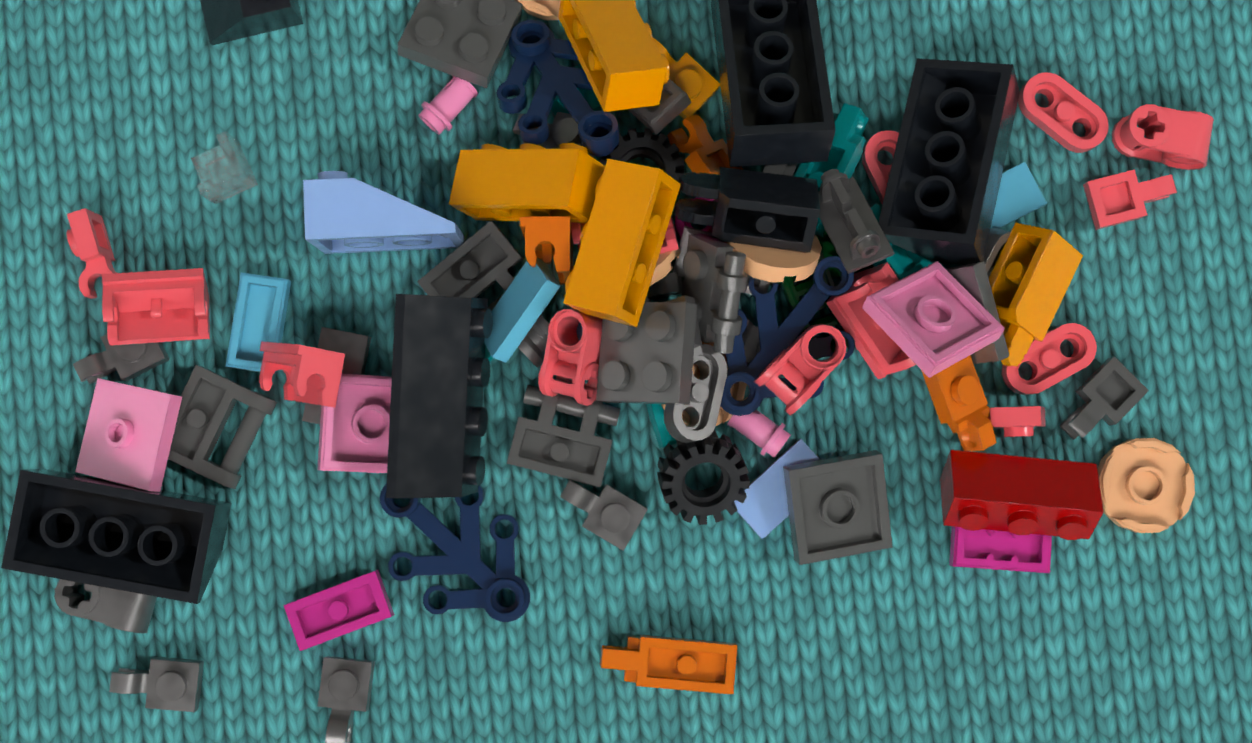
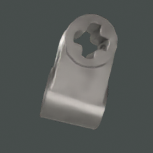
M60 579L55 587L54 598L56 604L68 615L100 622L111 628L127 632L147 633L156 596L85 584V590L92 592L91 599L84 601V595L77 592L78 585L84 583Z

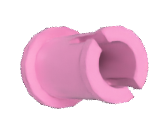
M453 76L430 103L424 101L421 104L423 110L418 116L432 131L440 135L444 129L447 131L452 129L451 122L478 95V92L470 82Z
M757 409L748 415H733L727 423L729 427H733L762 449L760 454L763 456L767 452L775 458L791 436L790 433L784 430L786 427L784 423L778 426Z

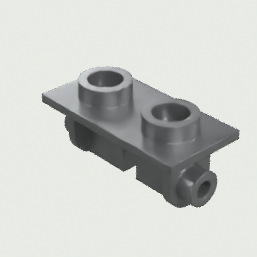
M837 169L826 171L821 176L822 183L820 191H818L820 203L819 218L847 273H852L893 256L894 251L854 177L848 179L846 174L839 173Z

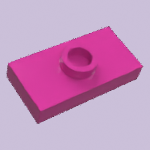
M952 526L949 565L954 567L1050 574L1052 536L1037 534L1015 535L1011 532L985 529L970 531Z

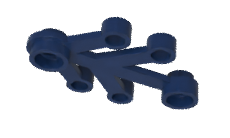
M525 20L517 24L512 30L508 42L510 54L515 60L506 81L498 87L496 93L499 107L503 112L508 114L519 113L526 108L528 103L524 86L534 65L542 74L528 112L521 116L518 121L522 141L539 145L548 139L549 127L547 118L557 95L578 124L581 146L586 147L588 152L596 157L609 155L618 145L620 139L617 119L609 112L594 111L577 89L593 90L583 69L561 66L555 59L562 58L579 61L570 41L556 39L548 26L539 20ZM510 96H517L512 99H507ZM531 127H539L536 130H528Z
M830 256L817 264L812 275L814 284L779 328L774 295L778 289V282L772 283L770 292L761 294L754 288V280L756 278H749L748 289L755 297L760 351L747 366L742 333L747 327V317L739 309L738 315L742 318L741 332L735 336L733 352L726 354L728 370L720 405L726 412L737 416L748 415L760 406L763 398L777 397L765 385L759 387L754 380L775 357L794 342V339L829 296L841 295L851 287L854 280V272L847 273L840 257ZM827 268H835L840 272L841 280L836 286H829L824 282L823 273ZM840 331L848 342V349L843 358L845 360L853 354L855 342L849 333ZM830 334L827 337L815 338L809 341L808 350L812 358L831 357L833 355L830 344L834 338ZM780 378L790 389L796 390V387L786 378ZM824 380L810 398H815L822 392ZM740 381L746 383L749 387L748 396L744 400H735L730 393L732 385Z
M387 484L382 488L380 504L383 510L392 517L401 518L406 516L446 554L415 556L409 551L396 553L390 558L388 563L390 575L398 581H407L414 576L467 574L481 587L480 589L452 591L443 584L433 585L426 590L423 596V604L427 611L432 614H443L449 609L484 608L490 617L500 622L517 620L526 612L530 604V590L526 582L515 575L514 539L519 534L520 526L514 516L502 514L495 517L490 524V534L496 540V573L481 560L480 506L485 500V491L481 485L478 486V500L473 505L465 504L462 497H455V501L460 507L461 540L420 502L421 498H411L407 506L400 507L395 503L394 498H386ZM505 519L513 524L514 530L510 537L503 538L497 534L496 525L500 520ZM406 557L411 561L412 570L408 575H402L397 572L395 564L398 558ZM503 588L511 589L516 597L514 604L510 606L502 605L498 600V592ZM439 590L446 594L447 603L443 608H436L431 604L430 595L433 591Z

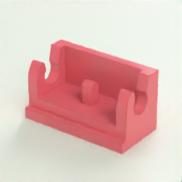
M888 262L854 274L851 287L841 295L831 296L826 302L844 331L853 337L855 347L877 379L885 378L888 374L906 370L916 365L862 308L867 296L899 281Z
M203 268L102 274L103 322H108L107 339L110 346L210 339L209 292Z
M261 341L259 351H263L264 354L259 383L263 391H270L273 384V374L277 370H282L286 374V383L283 386L284 400L335 408L345 358L344 353L300 344Z

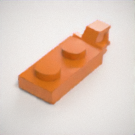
M971 355L930 378L921 370L940 423H947L951 431L957 433L963 451H983L997 443L992 422L987 418L990 416V410L987 406L988 402Z
M640 635V637L628 636L627 647L602 645L600 665L601 668L625 670L624 681L634 682L636 686L734 694L738 645L728 642Z

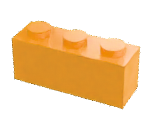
M561 0L558 18L603 111L611 112L659 105L663 85L669 81V63L666 56L660 54L655 45L651 28L648 23L643 22L636 9L635 0Z
M530 143L521 144L519 149H506L494 144H483L481 149L460 150L448 205L475 220L520 221L522 216H570L571 222L587 223L596 198V183L603 174L605 165L590 156L586 147L574 143H562L559 149H546Z
M607 159L604 172L596 183V198L589 220L581 231V246L574 268L566 279L564 304L586 315L633 327L638 326L681 184L660 168Z

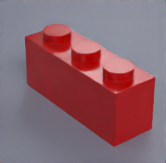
M950 450L940 477L944 526L961 527L970 531L981 529L1006 531L1015 535L1037 534L1058 536L1065 540L1090 539L1104 513L1097 464Z

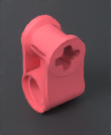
M1145 104L1136 108L1130 115L1123 117L1114 125L1112 142L1115 148L1127 157L1163 163L1166 166L1177 169H1202L1207 166L1214 119L1212 116L1202 112L1181 111L1155 104Z
M563 309L551 318L548 326L544 360L538 377L539 390L542 394L550 397L557 394L575 398L578 404L585 406L594 403L597 395L602 318L586 315L576 309ZM579 323H581L582 326V336L580 340H578L577 337V327Z
M826 324L812 325L786 350L784 349L775 357L754 382L759 387L765 385L786 405L784 411L791 416L816 392L821 382L841 363L847 348L845 338L833 326ZM825 332L834 338L836 344L835 352L826 360H815L809 354V341L817 333ZM782 374L796 387V390L790 389L778 376Z

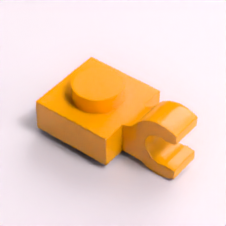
M653 38L660 54H664L668 60L669 79L686 92L691 101V104L679 115L683 119L695 115L720 88V83L687 52L676 62L667 49Z

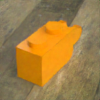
M1015 222L989 276L1000 323L1005 328L1003 334L1009 352V357L1001 360L1003 365L1018 367V364H1021V361L1024 359V355L1027 354L1032 341H1043L1083 257L1078 250L1054 230Z

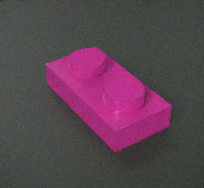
M379 570L283 605L300 651L395 615Z

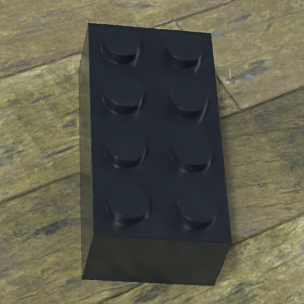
M711 0L730 167L827 162L836 129L817 1Z

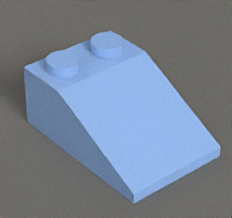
M323 171L318 173V179L303 180L305 240L324 254L458 248L466 241L465 236L456 223L360 180L348 178V173Z

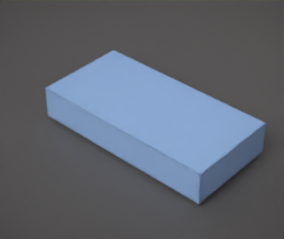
M802 439L796 441L752 481L749 489H744L747 495L744 503L737 500L734 501L738 509L736 512L761 539L765 538L789 516L783 467L820 460Z

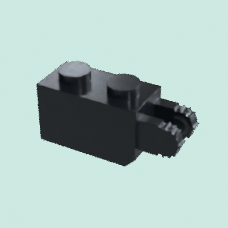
M719 167L718 175L684 172L682 177H679L682 193L692 197L698 196L700 198L713 199V201L692 200L691 198L679 199L677 204H675L674 214L682 222L712 226V235L725 242L811 252L820 214L817 179Z

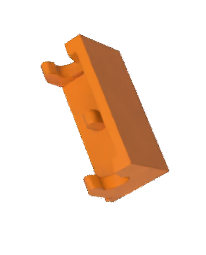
M570 216L520 217V228L525 239L527 262L534 268L537 258L543 260L546 264H550L553 257L560 285H565L569 273L573 270V240Z

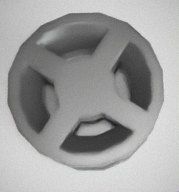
M541 315L518 346L522 353L537 368L544 360L549 323Z

